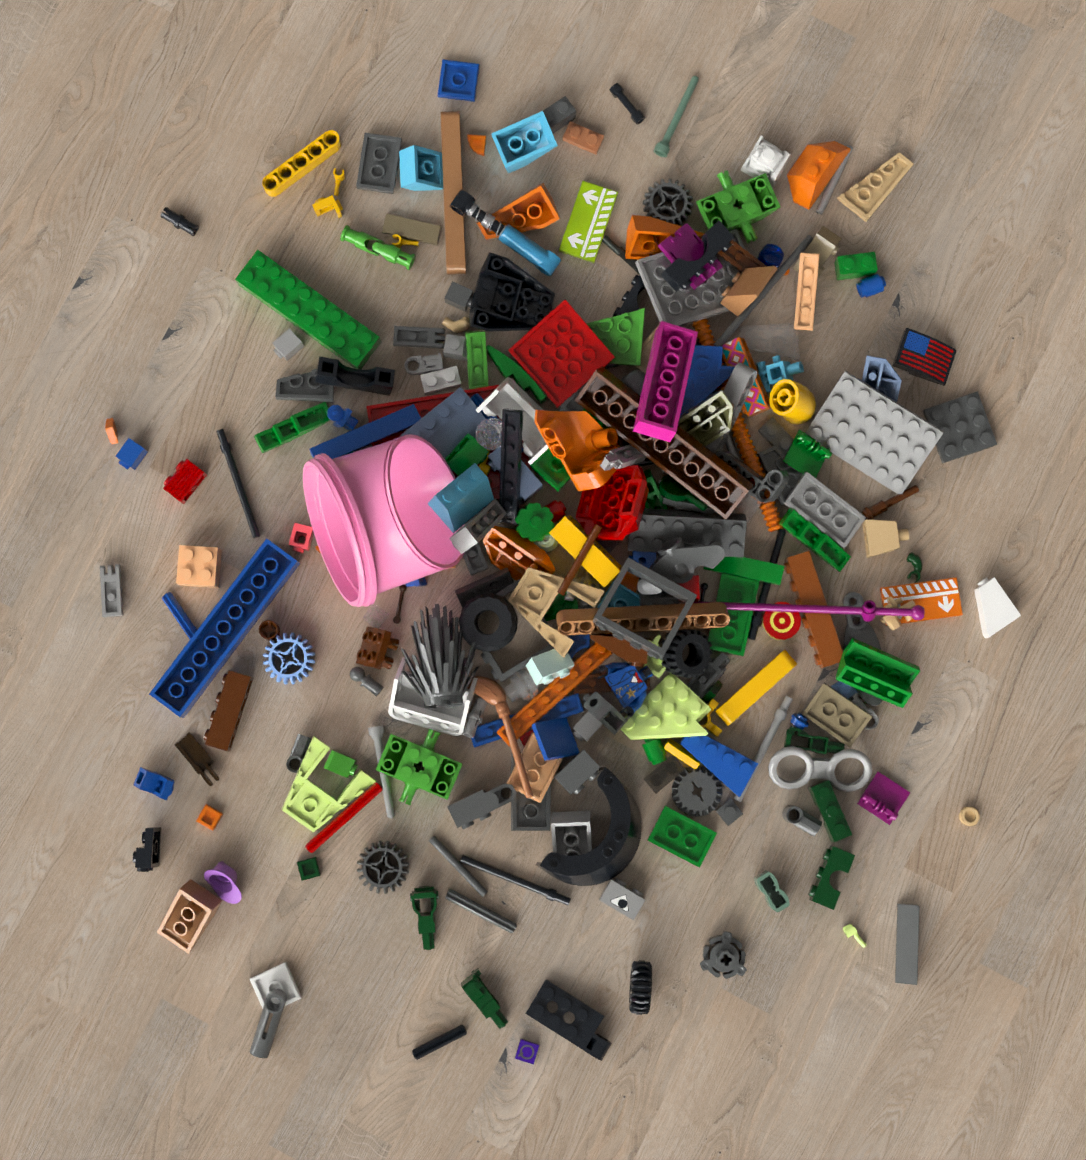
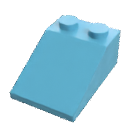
M543 111L491 134L508 174L525 167L558 146Z

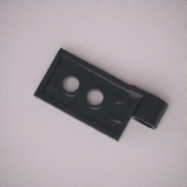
M546 979L526 1014L591 1056L602 1061L612 1043L595 1032L605 1016ZM550 1001H554L558 1005V1010L555 1013L550 1012L547 1008ZM566 1012L574 1014L575 1020L572 1023H567L564 1020Z

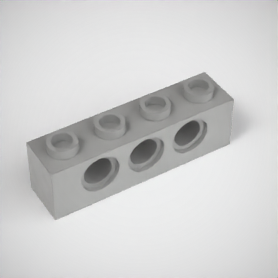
M494 499L449 539L453 546L462 554L477 544L507 513L498 501Z

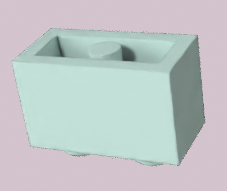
M555 649L532 657L526 667L537 686L542 683L547 685L557 677L564 678L568 676L575 664L568 653L564 658Z

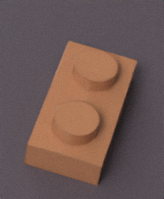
M570 121L562 140L597 155L604 135Z

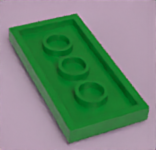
M722 573L715 602L755 603L760 581ZM728 610L729 624L725 627L709 629L708 642H711L712 645L710 650L743 657L753 611Z

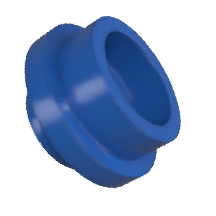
M802 713L792 714L790 722L795 727L803 730L809 726L808 718L803 716Z

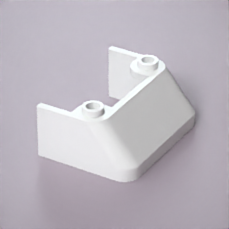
M507 377L480 404L476 411L479 413L483 410L487 416L495 417L498 415L502 419V409L504 408L522 410L523 451L527 456L531 457L528 462L531 465L549 448L534 422L535 411L543 409L513 379Z
M403 657L394 679L388 711L389 715L394 719L452 736L461 735L466 724L478 678H473L470 690L467 689L463 695V704L461 706L450 708L437 707V709L424 708L423 698L402 673L406 663L404 660L406 658Z

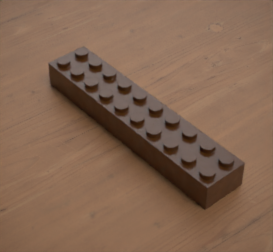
M603 366L597 369L574 401L607 427L615 429L621 438L723 518L727 519L753 487V484L679 426L671 442L634 432L633 428L641 396Z

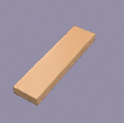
M800 253L794 330L813 331L819 254Z

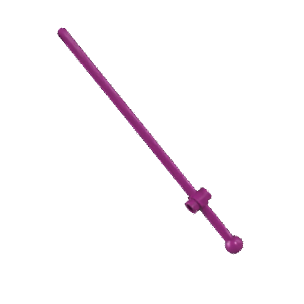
M871 600L865 601L862 607L722 602L726 605L727 610L858 614L867 622L872 621L876 615L912 616L915 620H922L925 614L924 608L920 605H916L912 609L879 608ZM694 601V603H709L707 601Z

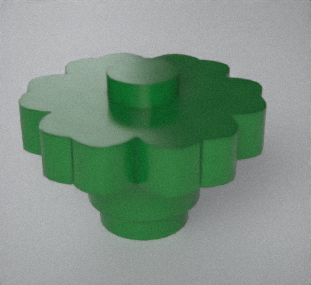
M529 503L525 509L518 511L515 521L519 525L516 530L522 538L528 537L530 542H541L545 536L550 535L549 532L555 526L551 521L553 514L548 507L542 508L539 503Z

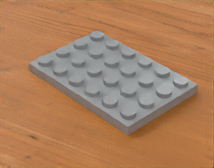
M737 229L731 230L730 233L734 236L733 241L745 249ZM663 252L635 262L659 321L680 327L729 311L720 304L723 299L721 294L727 286L731 287L733 285L731 280L736 273L739 272L741 274L742 272L718 255V261L723 267L695 290L689 285L686 289L680 288L676 292L661 276L664 270L672 264Z
M845 370L805 433L816 439V442H820L821 446L829 448L830 452L895 493L902 494L944 431Z

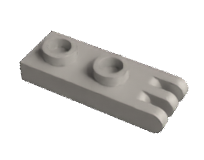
M116 564L115 572H113V566L108 565V573H106L105 565L100 566L102 617L123 616L121 566Z

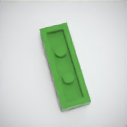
M485 331L465 332L469 389L487 387L489 385Z

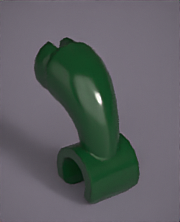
M911 552L906 560L913 565L914 571L908 574L907 579L914 574L917 578L914 582L916 583L921 577L922 560L918 555Z

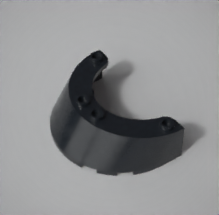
M606 767L599 768L600 774L597 778L598 787L605 794L611 812L610 826L603 841L596 848L585 854L568 856L551 852L544 857L542 862L536 863V866L564 883L577 886H592L609 881L629 865L639 847L642 823L637 803L625 785Z

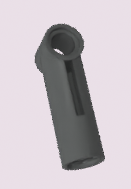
M272 989L265 999L250 1048V1054L255 1057L268 1058L287 1001L286 993L282 989ZM271 998H278L280 1004H274ZM270 1013H273L268 1032L266 1033L264 1031L269 1019Z

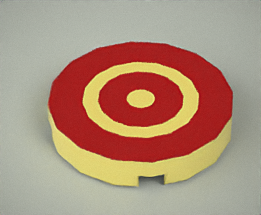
M777 602V603H774V604H789V603H787V602ZM765 611L762 625L770 637L776 640H786L792 638L798 632L801 626V617L799 612Z

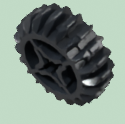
M644 960L634 961L631 965L629 1010L636 1015L648 1014L652 995V965Z

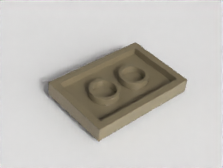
M825 682L802 713L803 716L849 748L873 716Z

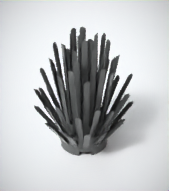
M435 604V607L432 608V615H429L428 608L425 606L427 626H425L424 613L420 609L422 637L420 636L417 622L414 621V626L411 625L419 662L416 656L412 655L416 665L414 668L405 649L401 648L406 658L404 660L412 674L408 675L405 671H402V673L423 698L424 708L437 709V707L450 708L461 706L463 704V695L480 667L477 666L469 676L476 650L474 648L475 642L471 644L468 657L464 658L465 650L461 651L462 630L460 629L458 632L459 618H455L454 630L452 610L449 611L448 625L446 605L443 607V617H440L439 604Z

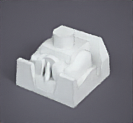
M761 135L740 171L752 178L766 173L773 189L791 159L792 154L785 150L781 151L777 146L764 140V137Z

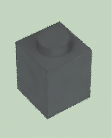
M452 281L444 298L445 303L466 312L467 308L471 306L473 290Z

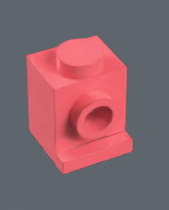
M294 523L288 544L290 547H293L292 551L304 553V550L309 551L314 535L312 527ZM302 536L306 539L304 543L299 542V538Z

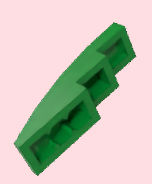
M486 346V352L504 379L507 377L514 378L516 383L525 392L530 389L540 404L547 400V396L537 383L518 364L492 346Z
M326 402L296 413L289 419L273 425L272 428L255 434L254 438L262 454L331 421L327 416L328 406Z
M790 508L779 522L790 534L838 572L843 569L851 558L827 534L822 533L811 522L806 521L794 509Z
M725 556L714 569L705 566L703 569L780 585L785 566L746 557Z

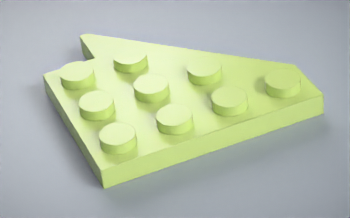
M670 673L646 696L642 706L628 719L620 730L630 740L706 736L708 732L698 722L711 711V708L676 675Z

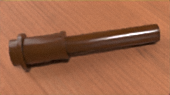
M914 485L902 494H897L886 501L881 500L869 508L865 507L862 515L866 517L865 520H874V517L888 511L887 508L919 492V488L917 485Z

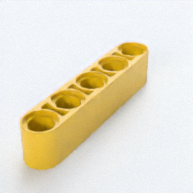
M333 130L326 131L266 175L262 181L266 193L271 197L278 196L339 151L341 140L338 133ZM330 139H336L334 144H328ZM315 150H321L319 155H313ZM300 161H306L304 166H298ZM285 172H291L289 177H283ZM270 183H276L274 188H267Z
M784 649L715 711L716 714L729 726L798 663Z

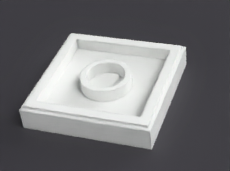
M287 962L250 978L262 1009L267 995L275 988L282 989L286 993L287 1001L285 1006L302 998ZM271 998L274 1004H280L278 998Z

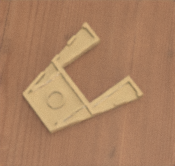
M528 567L508 601L565 658L574 641L542 622V619L558 595L557 591L565 578ZM574 581L571 582L567 589L569 593L594 608L605 592L604 590Z

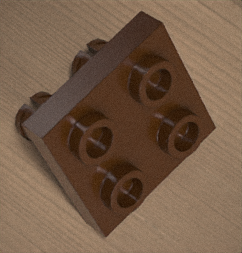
M367 627L362 636L363 641L357 653L356 663L380 670L381 667L391 669L392 665L386 663V661L393 663L394 659L385 656L387 648L396 651L398 646L392 645V643L399 645V640L391 637L392 632Z

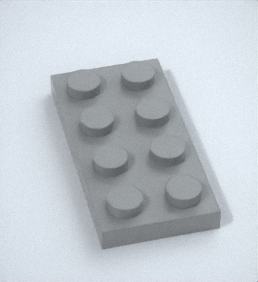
M804 472L783 502L786 506L799 513L806 521L811 522L822 533L827 534L841 548L847 546L866 519L864 515L808 472Z

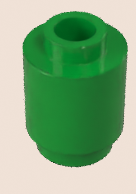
M660 738L644 739L645 743L642 746L652 765L667 760L665 756L667 753Z

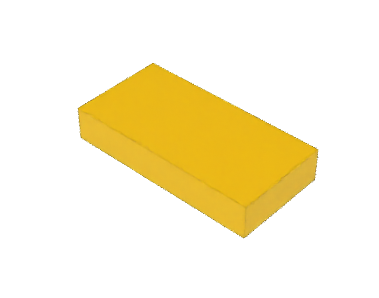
M671 738L667 740L664 746L665 750L692 768H698L701 762L687 749Z

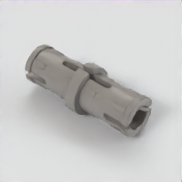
M476 698L473 709L467 716L468 721L462 732L464 736L474 738L477 727L483 720V712L488 704L485 700Z

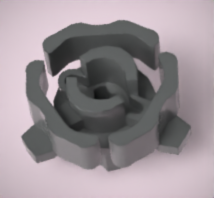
M723 931L722 935L710 938V945L716 941H722V943L716 944L712 948L709 959L707 956L709 946L705 945L703 947L702 956L704 960L700 962L702 970H708L717 978L721 975L717 971L727 972L722 973L725 979L736 974L743 976L747 971L744 967L746 953L740 950L739 959L737 949L730 943H735L739 949L742 948V944L732 937L731 932ZM724 954H727V956L730 957L726 961L720 960L724 958Z

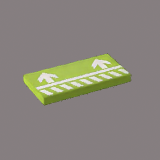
M582 181L559 252L595 263L618 192Z

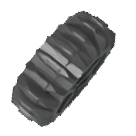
M671 178L668 179V183L661 179L660 185L654 182V188L650 186L648 188L649 193L644 195L646 199L643 200V205H645L643 211L649 212L646 216L672 224L677 223L679 226H682V220L688 221V216L692 214L690 209L694 206L691 203L693 196H688L690 190H684L685 184L678 186V180L675 181V184L671 183ZM667 192H673L675 194L669 195ZM659 195L661 203L658 204L657 208H654L653 200ZM682 200L683 209L678 214L676 205ZM665 202L672 203L670 207L668 205L665 206ZM667 213L670 215V217H666L661 214Z
M378 841L379 847H376L375 843H371L373 850L365 847L364 850L368 854L361 853L359 855L364 861H357V864L363 865V868H358L357 872L363 871V875L359 876V880L366 878L367 881L363 885L366 886L370 883V891L377 887L376 893L379 894L381 888H383L384 894H387L388 887L394 892V884L398 887L402 886L399 879L406 881L407 878L402 874L409 873V870L404 869V866H409L410 864L409 862L403 863V859H406L408 856H400L403 849L400 848L396 851V843L390 848V841H386L385 846H383L382 841ZM383 851L379 862L369 861L375 852ZM389 852L396 857L399 867L389 863ZM385 859V866L392 869L384 870L385 872L382 873L381 868L374 865H381ZM368 867L377 871V882L369 875ZM386 873H398L393 881L383 883Z

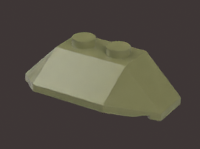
M720 390L680 415L678 426L702 445L707 446L732 429L734 405L724 391Z

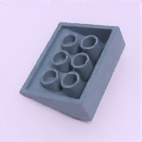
M460 387L402 433L401 436L412 434L422 437L432 444L445 459L468 433L483 446L498 434L483 414L476 411L477 406Z

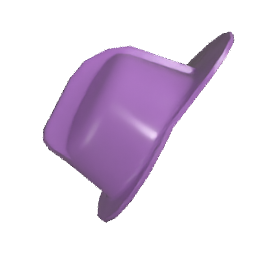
M220 861L212 870L205 871V880L221 899L231 904H237L241 901L242 894L236 885L237 873L233 868Z

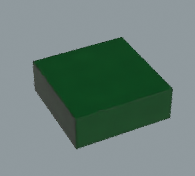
M317 857L297 862L301 881L321 876Z

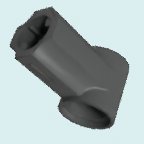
M301 734L297 735L290 757L286 761V767L290 772H298L299 769H293L291 763L296 758L302 763L312 738Z
M788 805L783 809L782 815L787 822L814 837L819 832L822 821L797 806ZM792 809H795L797 812V816L795 819L791 820L789 818V812Z

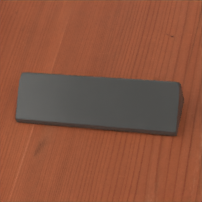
M897 904L895 983L917 985L920 906L916 904Z

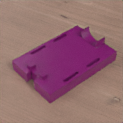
M688 223L684 224L674 233L675 237L670 235L658 245L659 249L671 263L677 258L685 261L698 260L702 257L704 251L703 241ZM718 259L711 265L707 263L704 266L705 271L700 276L696 277L694 275L690 279L692 282L690 286L695 290L717 273L723 265Z

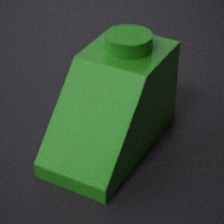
M332 750L324 768L349 778L350 775L353 776L358 765H356V759L339 751Z

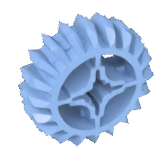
M283 633V639L277 635L276 639L278 642L275 643V641L270 640L269 642L273 647H265L266 650L270 651L269 654H263V657L269 658V660L263 661L264 665L270 664L265 669L266 672L273 670L270 677L274 678L278 675L276 681L280 682L284 678L283 683L286 685L289 679L291 684H295L296 677L299 682H302V674L305 677L309 676L305 672L306 669L313 671V668L308 666L309 663L315 664V660L310 659V657L315 656V653L308 652L313 646H305L308 643L307 639L300 642L302 635H298L296 639L295 633H291L290 638H288L287 633ZM286 643H293L292 647L286 652L278 650L280 646ZM298 646L303 650L304 662L297 658ZM281 654L285 656H290L291 654H293V656L291 657H293V660H296L297 663L293 661H289L288 663H286L287 660L285 659V657L281 656ZM275 655L282 660L280 671L275 666ZM292 665L301 667L293 674H285Z

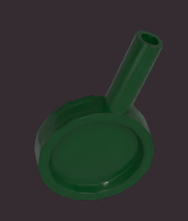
M669 474L661 479L659 491L665 498L676 502L688 500L702 511H705L708 507L706 503L692 495L688 489Z

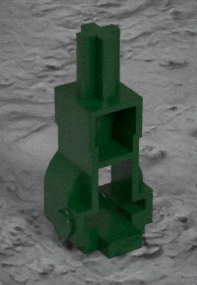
M791 726L786 730L784 747L792 746L790 745L791 737L796 731L798 732L797 736L809 738L807 748L799 747L805 751L819 754H827V752L836 754L845 749L844 743L829 741L827 737L810 736L807 732L795 726Z
M419 886V888H414V891L410 893L413 910L418 914L419 934H422L423 950L435 949L434 933H436V921L434 911L437 907L439 893L437 889H434V886ZM430 898L431 912L421 913L420 899Z
M479 968L475 971L473 970L472 974L461 982V987L486 1019L490 1017L499 1029L505 1027L509 1021L499 1010L501 1008L500 1003L479 977L481 975Z

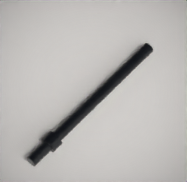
M224 429L216 431L221 443L220 449L222 454L225 455L253 538L260 537L231 452L233 450L231 443L228 442Z
M778 530L769 563L777 564L786 534L785 530ZM763 583L758 603L766 604L771 583ZM755 611L754 616H752V625L748 635L750 640L755 641L759 626L763 622V611Z
M462 855L460 862L541 894L550 901L555 900L565 905L570 903L571 898L557 893V890L544 888Z

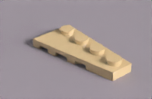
M899 152L873 173L867 175L862 181L841 194L837 200L867 222L914 163Z

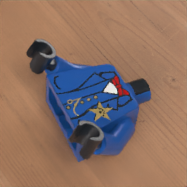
M613 662L595 668V671L600 670L602 673L598 679L605 678L623 709L619 713L626 712L628 717L625 720L630 719L642 706L647 696L646 689L648 687L644 681L653 676L649 667L645 666L637 671L635 666H630L627 662Z

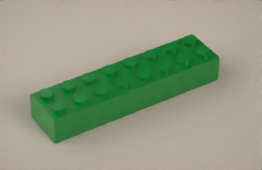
M259 250L255 252L235 279L240 287L354 369H362L381 344V339L377 334Z

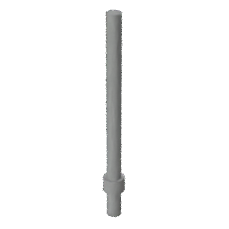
M786 696L780 708L776 710L775 718L753 760L758 765L740 798L735 795V800L742 801L782 720L784 721L787 716L786 712L793 700L792 698Z

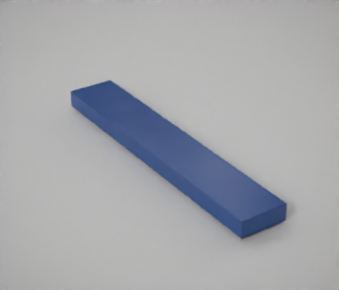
M412 404L310 448L309 451L313 458L321 453L328 455L331 459L347 455L410 428L421 417L415 405Z
M576 693L564 697L538 722L566 718L584 712L579 694ZM502 718L477 727L474 738H471L474 748L502 739L496 733L504 725Z

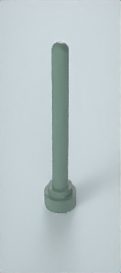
M698 76L691 78L663 140L657 143L653 150L656 155L664 158L667 157L670 151L669 142L699 81Z

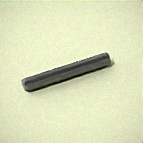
M449 889L445 896L447 900L510 933H513L517 927L516 923L452 889Z

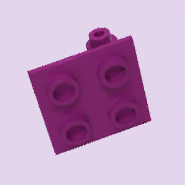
M877 771L857 804L890 825L893 820L897 819L898 812L910 792Z

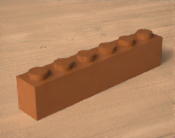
M806 551L787 557L785 559L786 563H783V566H785L786 574L790 575L791 581L789 584L792 592L796 593V605L827 606L810 552ZM802 613L803 627L808 629L810 635L807 636L809 645L814 647L816 653L813 655L816 665L824 668L840 663L843 651L831 615L829 613Z

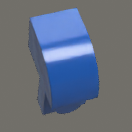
M140 767L133 785L140 790L167 800L168 796L173 792L174 780Z

